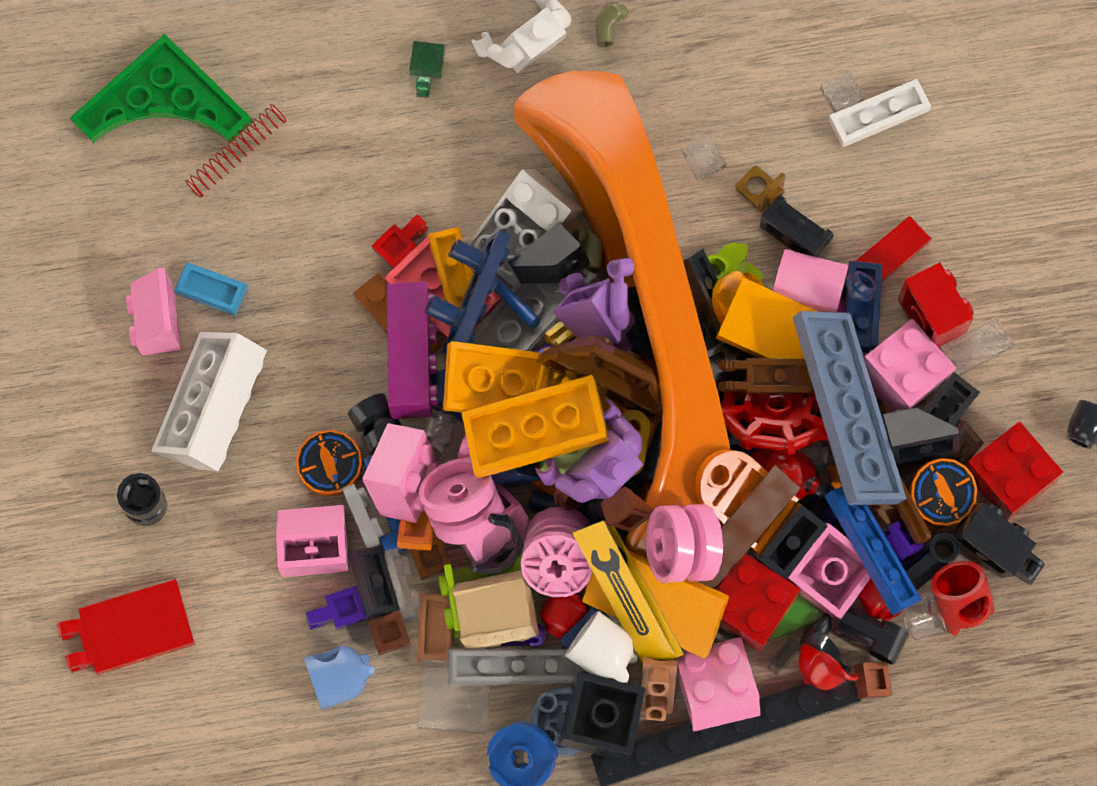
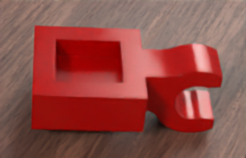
M417 214L402 230L394 223L371 247L394 269L417 247L413 241L425 234L429 228L426 226L427 223Z

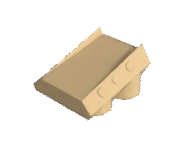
M522 570L455 585L452 594L455 596L461 632L460 641L467 650L477 648L494 649L498 648L502 643L524 641L530 637L538 636L539 632L531 587L523 577Z

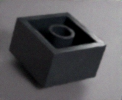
M578 671L572 680L558 745L626 761L632 756L646 688Z

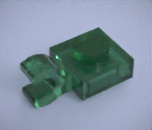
M413 41L409 72L410 75L417 76L416 97L429 98L432 78L442 79L446 52L445 44Z

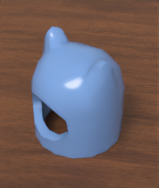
M337 646L326 653L304 657L321 710L355 699L363 692L367 678L375 671L374 667L369 664L370 657L367 654L359 655L354 649L347 646Z

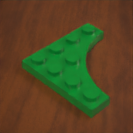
M165 33L70 117L71 122L93 144L118 127L149 118L163 117L187 120L212 130L227 142H232L234 136H239L241 130L245 131L247 125L253 123L252 118Z

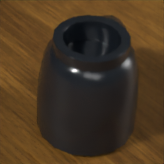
M1087 400L1078 401L1067 428V439L1086 449H1091L1093 445L1097 444V404Z

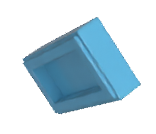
M186 262L174 292L175 295L236 317L248 286L246 283Z

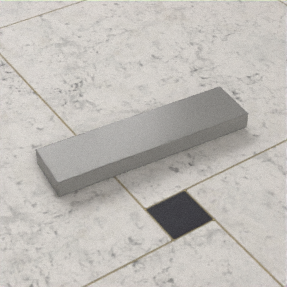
M468 649L447 651L448 686L570 685L578 671L585 673V670L565 656L568 649Z

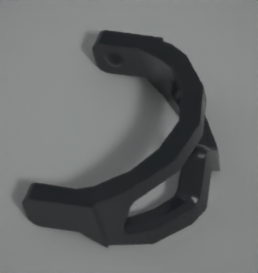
M490 513L488 520L493 525L506 527L510 531L511 542H507L497 554L485 563L472 561L470 564L471 571L489 575L503 572L512 566L520 556L522 539L513 518L507 514L498 515ZM511 549H514L506 560L501 564L497 563Z

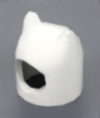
M596 611L586 622L565 653L567 658L588 673L608 679L614 678L623 683L628 682L629 674L626 670L628 663H636L638 658L633 651V642L629 634L599 611Z

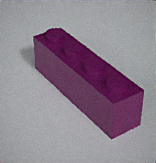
M427 282L387 284L388 407L392 419L432 417V405H438L437 385H432V374H437L438 371L436 354H431V344L437 343L436 324H431V316L424 313L429 300L435 293H429Z

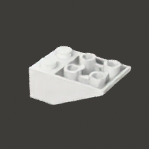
M523 169L468 244L483 251L487 240L499 230L510 235L511 237L507 245L510 253L505 263L498 267L496 273L514 287L518 280L507 262L560 222L568 231L583 211V208L535 169Z

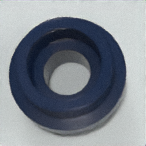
M857 271L855 274H849L845 278L846 292L855 301L869 302L874 297L873 292L876 290V285L867 274Z

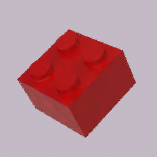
M941 262L905 279L898 297V302L908 319H913L940 350L965 338L974 315L970 302L965 297L961 298L954 275L949 269L945 270Z
M1020 421L966 464V467L974 476L977 489L989 503L997 506L1003 512L1002 517L1007 521L1053 486L1064 473Z
M745 553L717 589V591L729 596L719 626L736 638L741 637L745 644L761 653L798 598L801 589Z

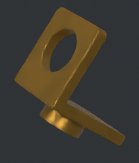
M754 165L736 183L735 189L758 210L762 211L769 203L772 205L779 195L784 194L785 190L783 187L786 175L781 172L775 179H772L759 166ZM759 178L765 182L766 188L761 194H752L748 190L747 183L751 179Z

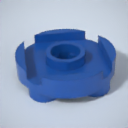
M518 721L499 730L490 740L487 748L490 762L489 770L492 777L501 786H542L550 779L554 772L558 750L548 734L540 727L526 721ZM515 749L527 752L528 764L526 762L520 765L517 764L516 759L518 756L514 753Z

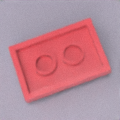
M427 236L385 277V281L388 284L427 282L429 293H435L436 296L445 300ZM494 291L490 295L487 294L484 304L487 305L484 317L501 301V297ZM431 316V324H436V330L447 339L450 326Z

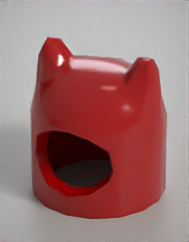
M958 561L950 563L937 571L932 578L931 590L947 630L952 635H958L960 629L980 626L990 615L994 614L993 595L985 572L975 562Z

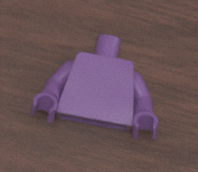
M631 258L616 259L607 265V272L610 277L614 278V283L610 279L584 286V280L580 273L570 274L559 282V290L566 297L554 310L553 313L578 339L589 335H600L613 342L612 346L622 351H630L633 344L625 334L635 323V318L628 307V284L624 283V277L630 276L634 272L633 260Z
M605 399L609 404V409L603 413L605 425H612V429L607 431L609 442L592 446L562 475L552 458L544 460L549 468L548 470L540 471L536 468L537 474L545 485L556 484L557 489L578 502L612 497L643 465L637 457L641 452L642 437L624 417H621L620 410L610 399Z

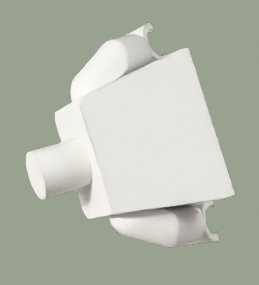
M535 0L542 11L510 34L501 46L493 44L488 32L481 33L483 39L478 41L471 40L479 57L488 56L506 68H514L518 74L566 37L564 29L571 24V16L558 0Z

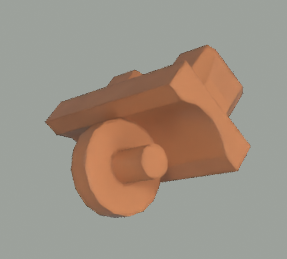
M643 657L641 687H645L646 690L641 712H645V719L665 721L666 714H673L678 660L656 661L649 657Z

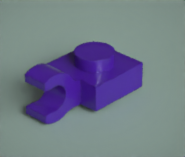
M357 585L326 595L325 600L328 606L305 613L310 630L320 628L333 621L335 629L339 630L368 620Z

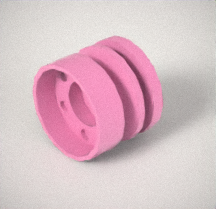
M550 507L538 512L529 521L525 532L521 569L522 575L530 587L538 593L550 597H568L579 592L588 584L593 571L572 533L591 526L592 524L588 518L577 510Z

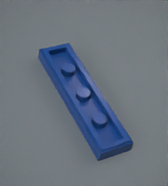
M843 486L825 495L827 502L892 616L921 601L919 594L868 505H848Z

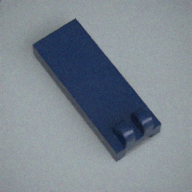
M849 261L847 276L861 271L867 274L876 285V290L873 292L874 297L869 302L855 301L846 292L845 313L851 314L861 351L869 353V350H874L878 346L882 264Z

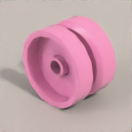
M469 458L451 460L439 465L427 474L420 484L418 495L436 536L445 543L459 545L479 540L498 526L489 522L490 513L504 514V506L491 475L477 479L474 475L472 461Z
M707 504L684 506L683 509L678 505L660 506L654 509L647 525L646 548L650 569L655 578L661 583H675L685 579L691 582L708 581L716 576L722 561L723 540L719 519L713 508Z

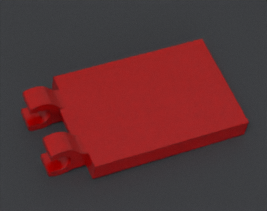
M176 579L79 608L80 619L66 620L56 624L59 636L62 637L63 641L77 636L81 638L84 651L65 656L68 669L72 673L94 666L95 673L100 675L196 645Z

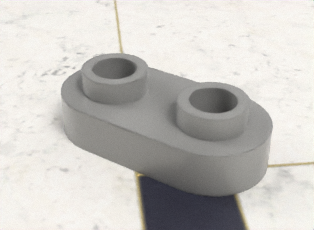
M355 484L342 488L366 548L379 545L378 538L383 536L376 517L369 519L365 510L366 507L371 505L364 488L357 489Z

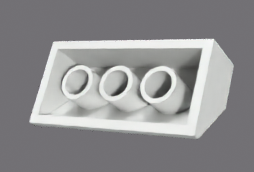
M200 332L151 452L199 470L219 471L220 466L226 459L227 449L232 436L239 427V419L243 409L251 397V389L255 379L263 367V359L267 350L238 333Z

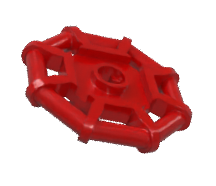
M723 391L724 396L721 409L726 429L740 441V446L744 449L750 450L753 447L786 452V455H794L796 450L820 440H829L822 415L821 418L812 415L813 412L820 411L815 392L810 395L808 394L806 398L803 394H745V391ZM738 400L744 402L743 405H735ZM745 420L748 423V428L746 429L738 421ZM802 429H808V431L801 433ZM761 433L782 436V438L761 435Z

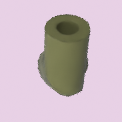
M617 1L607 4L596 18L597 45L599 47H610L613 45L612 26L616 21L621 22L623 19H626L628 9L625 5Z
M574 228L571 235L581 244L590 261V264L585 268L594 274L600 273L603 252L601 240L586 228Z

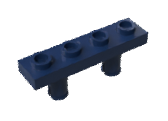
M501 230L496 232L487 240L483 251L465 243L459 238L451 246L448 257L472 268L474 274L459 308L436 295L431 297L425 308V314L450 326V332L442 353L447 355V344L451 341L473 343L475 333L472 331L475 323H479L487 309V305L484 304L486 296L493 292L499 279L495 275L497 269L505 263L510 253L507 245L511 236Z

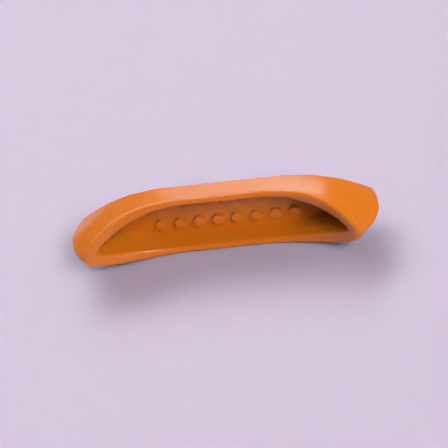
M569 71L554 75L538 82L524 92L514 104L513 116L520 128L534 141L554 165L572 190L580 207L583 208V212L591 225L594 235L603 244L602 257L606 272L607 265L612 260L625 258L633 260L634 272L632 275L624 277V283L628 284V287L636 286L654 354V358L642 361L651 366L656 380H659L663 408L660 455L653 482H643L641 499L653 510L660 506L678 505L683 509L684 506L697 505L699 502L695 493V478L700 465L711 454L720 450H730V444L712 368L652 148L638 110L621 75L603 71ZM607 272L608 279H610L611 282L614 283V278L610 277V275ZM720 465L715 466L711 471V480L714 484L718 483L723 477V469ZM649 519L631 532L628 531L623 541L627 550L647 559L646 534Z

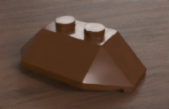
M589 335L549 348L538 355L536 362L570 380L593 375L600 396L610 399L627 410L642 412L650 422L654 423L662 419L661 393L651 366L644 363L642 357L631 351H622L612 346L613 342L608 338L600 335Z

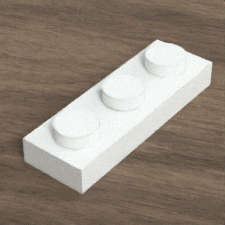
M915 79L829 116V122L843 148L930 111L931 105L918 79Z

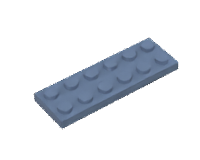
M800 311L793 316V321L848 505L899 504L906 500V495L851 314Z

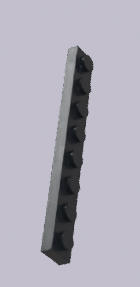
M845 680L842 684L831 690H821L811 684L807 685L804 683L759 698L760 716L694 732L690 721L636 739L632 756L626 761L591 754L590 757L600 786H612L858 704L862 700L858 698L855 681Z

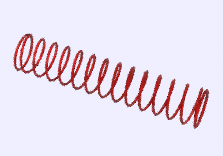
M270 104L271 109L265 108L266 115L261 113L259 114L260 121L253 119V124L255 127L247 125V130L249 133H247L244 130H241L240 134L242 138H240L239 136H234L235 143L230 141L228 142L230 150L225 147H222V153L224 154V156L220 153H215L218 162L210 158L209 163L211 167L207 164H203V169L205 173L197 169V175L199 178H197L194 175H190L192 183L189 180H186V183L197 196L202 198V196L204 195L197 188V186L192 180V177L199 180L210 191L208 186L201 179L198 171L206 175L216 185V183L207 173L204 165L212 169L221 179H223L215 170L210 160L215 161L226 171L227 174H229V172L223 167V165L219 161L217 154L225 158L231 164V166L235 168V166L229 161V159L225 155L223 148L232 153L236 157V159L239 162H241V160L232 151L229 143L235 145L238 149L242 151V153L246 157H248L247 154L238 145L235 137L241 139L245 144H247V146L252 151H254L242 135V132H245L257 143V145L260 146L259 142L250 133L248 126L255 129L261 135V137L264 140H266L264 135L256 127L254 121H257L260 124H262L266 128V130L271 135H273V133L263 123L260 115H263L264 117L269 119L272 122V124L277 129H279V127L269 117L266 111L267 109L276 114L282 123L287 122L286 118L277 107H275L273 104ZM272 106L283 116L284 120L274 111ZM189 183L197 190L198 193L194 191V189L189 185Z

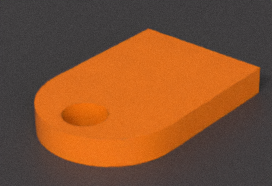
M734 450L717 451L708 456L697 471L695 478L697 500L699 504H707L713 508L719 523L723 526L768 472L745 453ZM720 465L723 469V477L718 483L714 484L711 480V471L715 466ZM795 495L750 547L752 552L760 554L799 500Z

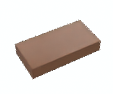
M420 593L418 662L448 663L447 651L452 650L453 629H447L444 609L450 608L448 596Z

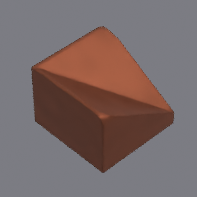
M626 487L621 488L612 497L600 503L607 525L630 532L648 520L654 511Z

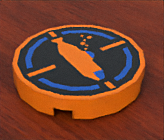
M335 430L318 431L309 436L299 447L296 457L297 474L304 486L310 491L325 497L338 496L343 494L342 488L356 484L363 468L362 454L356 442L345 433Z
M936 458L927 461L912 476L909 494L922 518L927 522L944 526L958 523L970 514L976 503L977 486L974 476L965 465L956 460Z

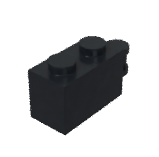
M988 502L986 504H975L970 514L961 520L952 535L957 538L960 546L1001 578L1016 576L1023 582L1032 585L1045 566V563L1031 552L1037 543L1028 537L1030 534L1024 527L1016 523L1011 524L1003 518V512L997 506ZM1026 561L1029 565L1024 570L1021 566Z

